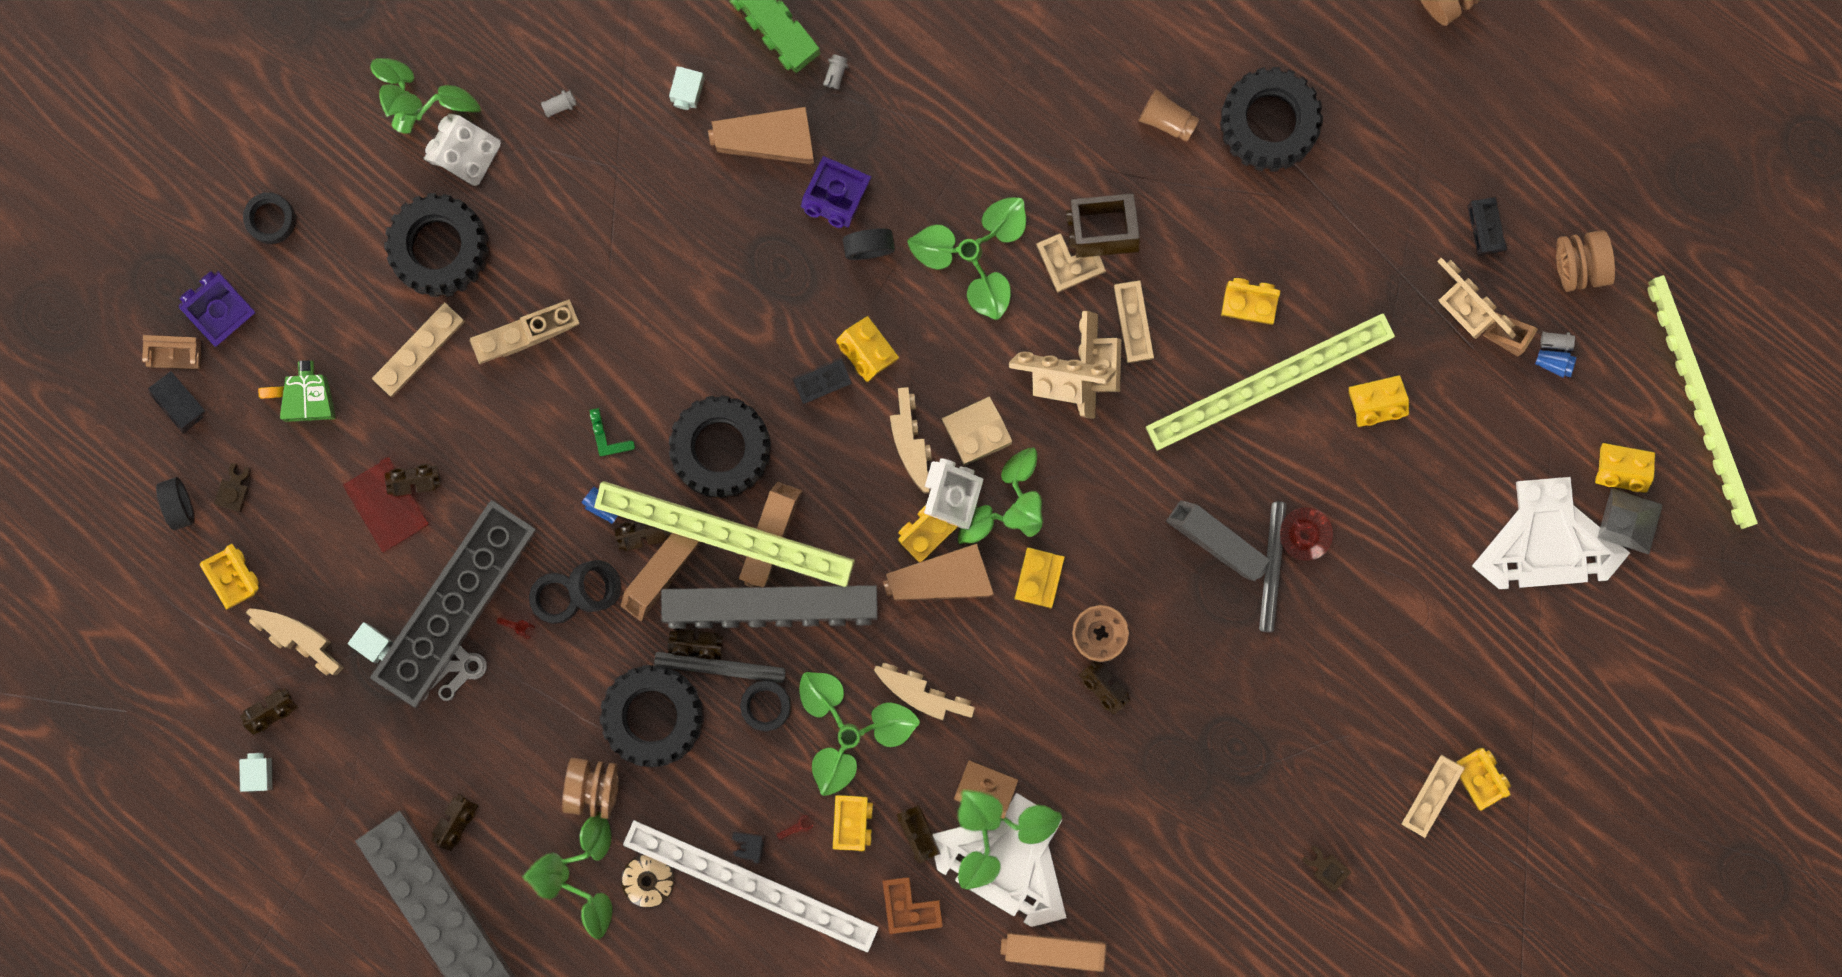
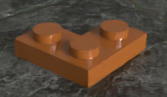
M909 877L883 880L889 934L943 927L939 900L912 903Z

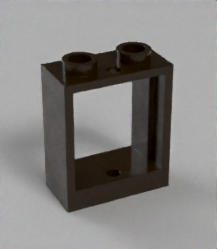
M1134 193L1071 199V210H1066L1067 226H1072L1073 232H1069L1070 248H1075L1076 258L1139 252L1140 237ZM1123 212L1126 234L1082 238L1079 216Z

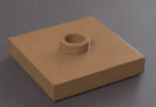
M968 761L954 799L961 802L963 790L989 794L1001 802L1003 813L1000 818L1004 819L1018 780Z

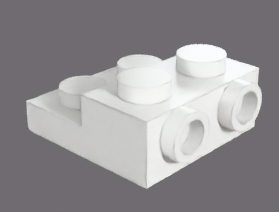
M940 459V462H932L925 487L931 489L924 513L957 527L969 529L983 478L975 476V471L961 466L959 469L956 468V463L947 459Z

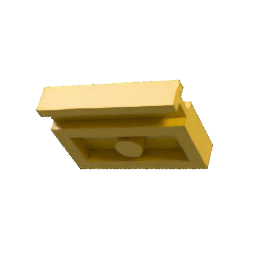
M1027 547L1015 600L1052 608L1064 556Z

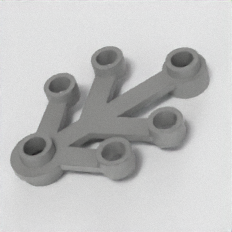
M460 645L455 653L460 661H450L433 685L434 687L448 672H459L448 685L440 687L438 694L442 700H452L456 695V691L468 679H478L485 674L487 663L482 655L478 653L468 654ZM472 661L478 663L476 671H471L469 668V664ZM445 688H450L452 691L449 698H445L442 694Z

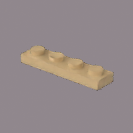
M444 303L372 379L388 395L393 397L465 321Z

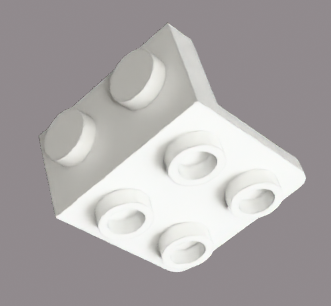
M449 113L439 123V132L435 139L428 143L425 150L427 154L424 159L431 164L445 168L471 185L476 186L482 180L501 143L499 139L461 116Z

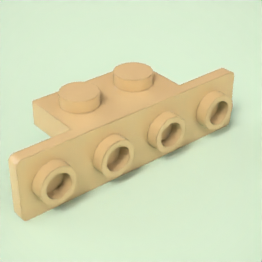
M1440 258L1438 263L1457 283L1438 301L1475 339L1495 321L1513 339L1516 336L1512 330L1515 325L1505 315L1500 318L1494 312L1497 307L1487 296L1481 299L1476 294L1479 288L1469 278L1464 281L1458 275L1461 270L1451 260L1446 263Z
M1083 311L1079 323L1082 333V341L1079 346L1081 362L1090 365L1104 364L1108 368L1116 369V375L1107 384L1086 381V400L1083 404L1077 403L1080 416L1095 418L1096 392H1120L1121 339H1097L1098 314Z
M1020 352L1009 362V368L1033 372V396L1083 404L1086 400V381L1107 384L1116 375V369L1108 368L1104 364L1090 365L1084 364L1079 360L1066 361L1060 360L1055 356H1037L1031 352Z

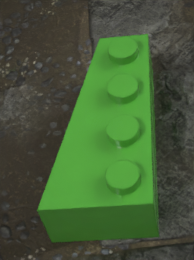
M729 0L736 10L739 11L742 8L747 14L745 20L754 31L759 29L764 35L762 40L771 51L774 48L781 55L778 59L787 70L792 68L797 73L820 54L819 47L797 20L793 21L791 19L793 17L780 0L778 2L776 0Z

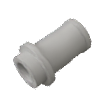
M833 55L832 59L828 60L830 66L823 85L839 90L844 70L849 66L847 58Z
M563 90L562 94L541 102L548 118L568 108L572 110V106L577 105L570 90L567 92Z
M1543 331L1540 348L1564 350V352L1573 351L1575 336L1570 335L1569 332L1564 335Z

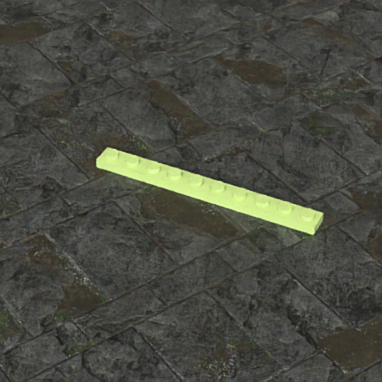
M1665 276L1654 278L1648 282L1650 286L1648 287V294L1652 302L1656 301L1659 309L1657 312L1659 323L1662 327L1665 326L1668 347L1671 351L1675 352L1678 360L1675 362L1677 371L1680 376H1684L1687 384L1685 386L1686 395L1690 401L1693 400L1696 408L1694 411L1695 419L1699 425L1703 426L1706 434L1703 436L1704 443L1708 450H1712L1714 455L1713 466L1716 473L1721 475L1724 485H1722V490L1726 499L1732 503L1733 510L1731 513L1733 520L1737 525H1740L1741 529L1758 524Z
M1384 313L1145 428L1156 450H1161L1389 341L1395 336Z
M605 481L600 484L594 507L844 587L849 583L855 561L854 559Z

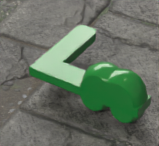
M600 409L589 410L599 456L630 451L635 448L634 441L632 440L607 445Z

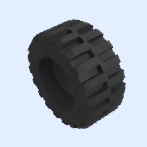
M1263 67L1257 69L1253 74L1251 72L1247 73L1239 82L1237 81L1233 85L1221 110L1220 130L1223 131L1225 145H1229L1231 148L1230 153L1234 157L1239 156L1242 159V164L1246 166L1248 164L1254 165L1255 170L1263 171L1266 168L1270 172L1278 171L1279 168L1284 167L1288 169L1292 167L1294 163L1303 160L1311 151L1320 135V128L1323 124V116L1321 115L1322 104L1321 101H1317L1316 95L1318 93L1314 87L1309 88L1307 85L1308 80L1303 76L1299 79L1294 76L1295 71L1290 69L1287 72L1280 71V67H1272L1271 70H1266ZM1262 97H1275L1286 102L1296 117V124L1292 134L1281 142H1267L1254 135L1247 124V112L1253 102Z
M428 193L425 198H422L420 195L414 197V202L409 205L405 202L400 207L402 211L398 215L394 213L390 219L393 223L391 227H387L385 233L388 237L387 242H384V248L388 254L387 261L394 270L395 275L409 288L422 295L428 294L430 297L439 298V295L449 297L453 296L455 291L460 290L463 292L468 289L466 285L471 281L475 283L478 280V273L480 270L484 271L487 264L485 258L489 256V247L487 246L489 241L488 234L484 229L481 219L465 202L460 199L456 200L447 194L438 196L436 193ZM435 222H446L456 228L460 235V252L456 259L444 268H426L414 256V240L425 226Z
M721 395V397L708 396L705 397V400H697L691 403L692 406L687 410L684 409L679 414L680 418L678 421L674 422L672 435L669 436L668 443L670 445V460L678 476L695 492L710 498L726 499L729 496L736 497L745 490L753 488L755 483L765 474L764 471L770 462L771 442L769 433L756 410L745 404L744 401L737 398L732 399ZM714 423H727L734 426L741 432L745 441V452L742 460L737 466L724 472H715L704 467L699 462L695 451L696 440L700 432Z
M643 665L642 667L632 668L627 673L617 677L614 684L609 686L605 692L606 696L600 707L602 708L600 724L603 727L602 733L610 744L609 747L627 762L644 767L669 765L683 758L687 752H690L696 740L700 737L701 727L704 722L702 701L698 696L697 690L689 680L672 669L659 665ZM647 691H658L667 695L674 703L677 711V721L674 729L667 737L659 741L650 742L638 738L631 731L627 721V712L631 702L638 695Z

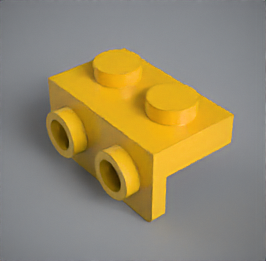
M868 316L846 329L836 340L840 350L849 358L858 374L866 382L899 359L898 355Z
M1400 375L1349 387V395L1356 413L1358 427L1371 426L1391 419L1397 420L1409 415V399Z
M1602 443L1599 471L1596 475L1595 483L1607 487L1646 493L1654 479L1655 453Z
M233 544L228 545L225 550L200 563L202 570L226 610L254 596L259 589L256 575L252 571H248L244 564L245 558L239 549H235Z
M1479 748L1456 761V763L1465 767L1459 778L1479 811L1503 797L1511 795L1508 790L1511 787L1510 783L1503 773L1499 775L1494 767L1497 762L1489 750L1485 752L1483 748Z
M836 795L833 849L865 851V845H871V830L866 829L867 819H872L873 803H868V797Z

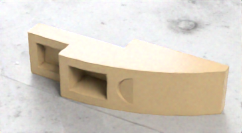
M569 299L520 317L518 321L470 338V343L479 364L501 356H509L548 340L579 325V321Z
M908 387L898 388L900 415L890 416L895 445L901 461L914 483L924 494H929V488H926L925 484L929 474L926 461H932L930 445H925L924 439H913V436L918 435L917 420L911 419V410L916 409L914 394H909Z
M249 609L246 612L251 617L249 622L259 631H262L264 628L271 635L268 639L280 649L283 646L291 649L297 643L296 650L306 658L309 656L317 661L315 666L326 676L329 673L337 676L344 668L325 651L331 642L308 625L288 616L265 610Z
M882 663L881 667H875L874 671L882 682L894 694L915 709L940 720H943L946 710L972 718L975 707L970 706V700L956 696L955 701L944 698L946 693L931 688L929 693L924 692L927 681L922 680V674L909 670L907 675L897 672L898 667Z

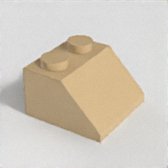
M990 397L942 418L963 466L1012 445L1011 437Z

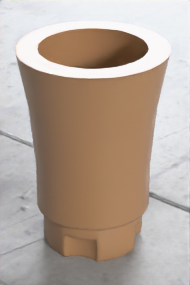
M1155 89L1138 121L1163 130L1176 138L1179 136L1184 141H1188L1199 119L1190 115L1191 112L1180 107Z

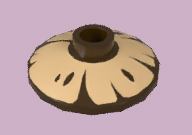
M643 854L633 858L626 865L622 873L621 885L624 894L632 903L640 907H654L662 904L670 896L674 888V874L671 866ZM649 876L652 879L650 886L643 885V877Z

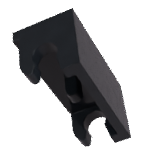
M1496 197L1471 201L1467 208L1477 255L1483 256L1507 251Z
M840 357L792 377L803 404L852 384Z
M172 371L148 388L150 396L182 434H185L204 418L205 410Z
M739 831L733 832L732 840L746 843L741 845V849L746 851L736 850L733 851V854L739 858L751 859L753 863H760L765 835Z

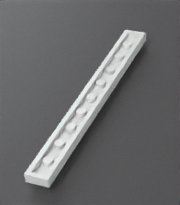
M635 820L623 843L624 846L867 953L879 928Z

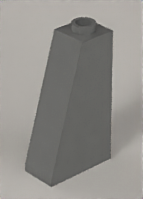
M1180 500L1166 520L1172 527L1246 579L1255 581L1266 572V565L1270 559L1197 504Z

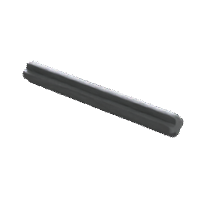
M1279 501L1273 502L1271 508L1267 558L1270 561L1266 565L1267 570L1264 577L1259 626L1262 632H1273L1275 626L1283 543L1281 542L1283 538L1280 537V534H1284L1280 533V531L1284 530L1281 526L1286 518L1287 508L1285 502Z
M657 652L654 659L655 666L659 665L670 669L779 683L784 682L786 673L785 669L780 667L718 659H703L695 656H680L664 652Z

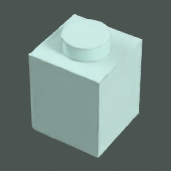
M677 66L669 98L671 102H674L675 107L689 110V107H697L704 82L703 73Z
M363 622L348 642V645L373 663H378L380 660L382 661L393 641L368 623Z
M264 753L247 754V759H240V792L272 790V758H264Z

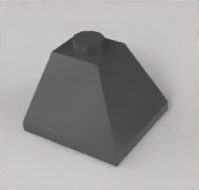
M1612 488L1598 538L1649 554L1663 505Z

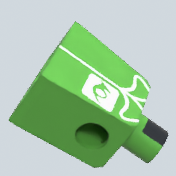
M298 361V376H288L285 378L280 413L281 420L292 422L335 419L328 379L324 375H314V361Z

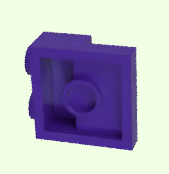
M823 156L803 196L801 208H804L805 213L811 217L816 218L820 215L829 219V223L834 227L842 228L846 226L849 228L870 183L871 176Z
M210 271L199 281L202 285L197 290L193 291L190 288L179 298L182 301L179 304V308L216 347L250 318L255 311L220 271H217L215 274Z

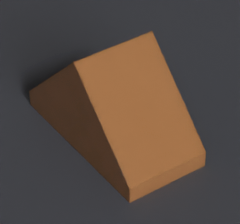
M1507 317L1515 325L1512 330L1516 336L1512 339L1496 321L1493 322L1486 329L1483 336L1517 357L1525 352L1538 330L1534 326Z

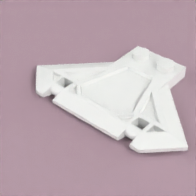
M1571 477L1517 481L1519 510L1472 567L1498 589H1508L1509 580H1518L1519 588L1588 582V574L1597 573L1598 581H1607L1630 552L1621 545L1598 538L1600 527L1573 505ZM1595 556L1596 563H1587L1586 557ZM1507 563H1516L1517 569L1508 570Z
M1016 793L1010 802L1005 816L1013 823L1019 824L1018 818L1020 814L1036 804ZM1001 821L997 829L988 830L989 856L998 858L1001 866L1000 873L988 885L969 890L1012 916H1015L1018 910L1022 911L1027 915L1024 923L1031 927L1066 918L1048 846L1055 832L1043 842L1025 844L1018 838L1019 830H1014L1004 821ZM963 827L932 834L941 853L935 856L937 869L945 875L949 868L958 873L961 862L955 859L958 853L965 857L973 851L984 854L985 847L982 830L968 831ZM1027 895L1036 899L1033 906L1024 901Z

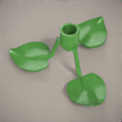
M392 59L372 60L370 68L378 79L387 83L399 84V86L383 85L379 92L380 102L386 116L395 114L391 125L398 132L410 133L415 120H421L422 115L437 100H439L442 106L451 110L481 112L479 104L468 92L459 87L449 85L440 86L438 94L433 95L422 108L421 100L414 94L405 91L404 82H413L414 74L409 67Z
M1006 198L988 207L983 215L982 225L991 233L985 237L978 238L976 241L966 239L960 243L959 247L953 248L955 236L949 228L942 225L929 226L908 239V245L914 256L929 268L943 269L948 267L952 262V253H959L964 260L973 262L982 279H976L969 285L967 291L968 302L974 310L994 320L1000 319L1007 310L1011 289L1008 280L1001 273L994 272L986 277L978 262L982 256V247L980 245L992 239L995 235L1000 241L1005 243L1016 241L1022 236L1026 228L1024 201L1021 198Z
M1034 447L1015 454L1006 462L1002 469V480L1005 483H1012L1019 497L1016 503L1012 504V508L1004 516L997 513L992 514V508L989 505L976 508L970 528H960L958 542L960 545L962 543H974L986 537L993 527L994 519L1003 521L1008 528H1019L1027 537H1032L1040 531L1043 524L1041 497L1037 492L1022 494L1019 488V481L1027 480L1035 470L1037 450Z
M805 672L800 681V698L805 710L815 717H823L830 710L840 728L838 740L842 746L839 752L831 747L824 748L814 756L812 761V773L822 796L840 791L854 778L857 770L856 759L852 755L843 753L847 748L855 747L859 742L860 736L875 729L874 736L880 744L886 747H895L904 743L920 724L917 716L908 708L897 703H882L872 711L871 717L874 724L868 725L862 730H859L853 724L844 725L836 709L833 707L840 704L843 699L844 692L841 682L833 675L827 673Z
M963 790L958 814L959 822L968 831L982 830L985 851L984 854L973 851L962 860L958 871L960 886L965 889L982 887L993 882L999 875L1001 866L998 858L989 856L988 830L997 829L1001 821H1004L1014 830H1019L1018 838L1022 843L1037 844L1048 839L1056 831L1062 818L1061 813L1047 806L1035 805L1024 810L1018 818L1019 824H1015L1006 816L1004 819L1000 818L1003 813V807L1001 802L994 796L978 791Z
M598 812L596 817H590L581 829L580 844L582 849L586 851L584 854L567 859H561L559 855L554 853L547 854L538 860L523 876L532 885L537 894L544 899L554 898L561 887L586 898L588 903L582 908V922L587 932L594 939H601L610 924L613 910L609 897L604 893H597L593 898L592 895L564 882L569 877V869L565 866L566 864L587 859L590 855L594 860H601L607 854L611 843V829L608 820L601 818V812Z

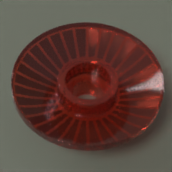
M1314 508L1296 509L1289 513L1281 524L1280 540L1282 546L1288 554L1296 559L1308 561L1319 558L1329 549L1332 543L1333 530L1329 519L1322 512ZM1303 529L1309 532V537L1306 540L1300 536V532Z

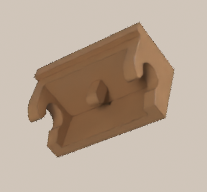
M143 335V362H146V367L200 370L202 341L196 337Z

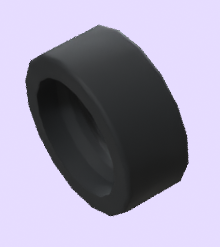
M261 193L254 196L247 203L243 211V223L246 230L256 240L265 244H277L285 241L292 234L296 225V214L292 205L282 196L275 193ZM267 203H274L280 206L285 214V222L282 228L274 233L261 232L254 222V215L257 209Z
M890 229L863 230L848 234L843 238L845 257L849 260L872 259L891 254L895 251L893 233Z
M175 477L158 483L156 485L157 499L168 526L175 531L192 525L195 520L194 511L182 481Z
M602 560L580 564L574 568L568 582L569 595L572 601L581 610L587 612L601 611L613 606L620 597L622 588L620 576L616 569L608 562ZM589 571L599 573L605 582V595L600 601H593L585 591L584 579Z
M549 573L538 578L532 585L529 593L530 607L541 620L552 624L564 623L573 618L579 610V607L574 604L572 599L567 609L559 614L546 612L540 604L539 597L542 589L550 583H560L568 589V576L559 573Z
M756 682L748 687L742 695L740 703L741 714L746 723L756 730L765 732L776 730L784 725L789 718L791 711L790 697L786 690L775 682ZM764 690L777 694L782 706L777 718L769 722L756 719L750 709L751 699L755 694Z

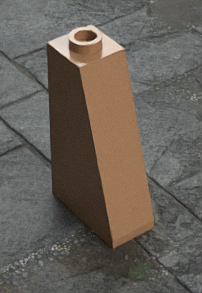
M805 107L712 121L713 129L708 130L710 145H715L717 152L806 164L814 163Z
M777 482L769 493L757 529L785 538L802 490ZM747 556L739 579L745 581L744 584L748 587L764 588L769 581L774 564Z
M672 533L625 590L621 607L642 622L662 596L661 590L669 587L702 542Z
M977 544L886 574L887 580L883 581L887 596L893 595L894 601L982 598L994 595Z
M1007 933V939L1002 938L1000 954L1005 955V961L1103 972L1106 944L1101 941Z

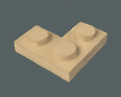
M1061 233L1036 244L1057 293L1106 272L1100 256L1076 258L1075 255L1071 257Z

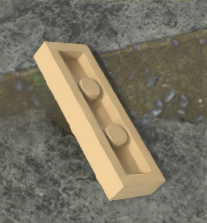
M1134 281L1114 285L1127 363L1154 359L1141 282Z
M1441 754L1403 820L1402 825L1426 837L1465 767Z

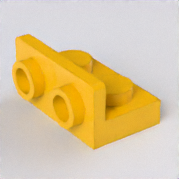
M1234 278L1233 281H1228L1226 285L1221 316L1273 325L1280 290H1276L1275 285L1260 283L1259 286L1249 285L1248 280Z
M926 506L918 512L917 515L920 518L913 525L908 522L898 532L901 535L898 542L919 563L923 562L958 528L955 525L925 514Z

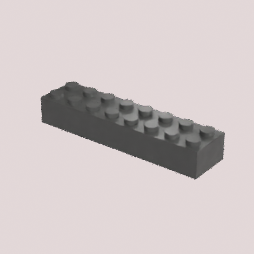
M491 500L370 678L418 709L537 533L536 529Z
M877 586L661 590L662 622L668 624L670 629H686V624H695V627L700 629L713 628V623H722L724 628H740L739 623H749L750 627L758 628L766 627V622H775L777 627H793V622H802L803 626L812 627L819 626V621H829L830 626H846V621H856V625L865 626L872 625V620H878Z
M405 810L398 811L355 841L445 977H515Z

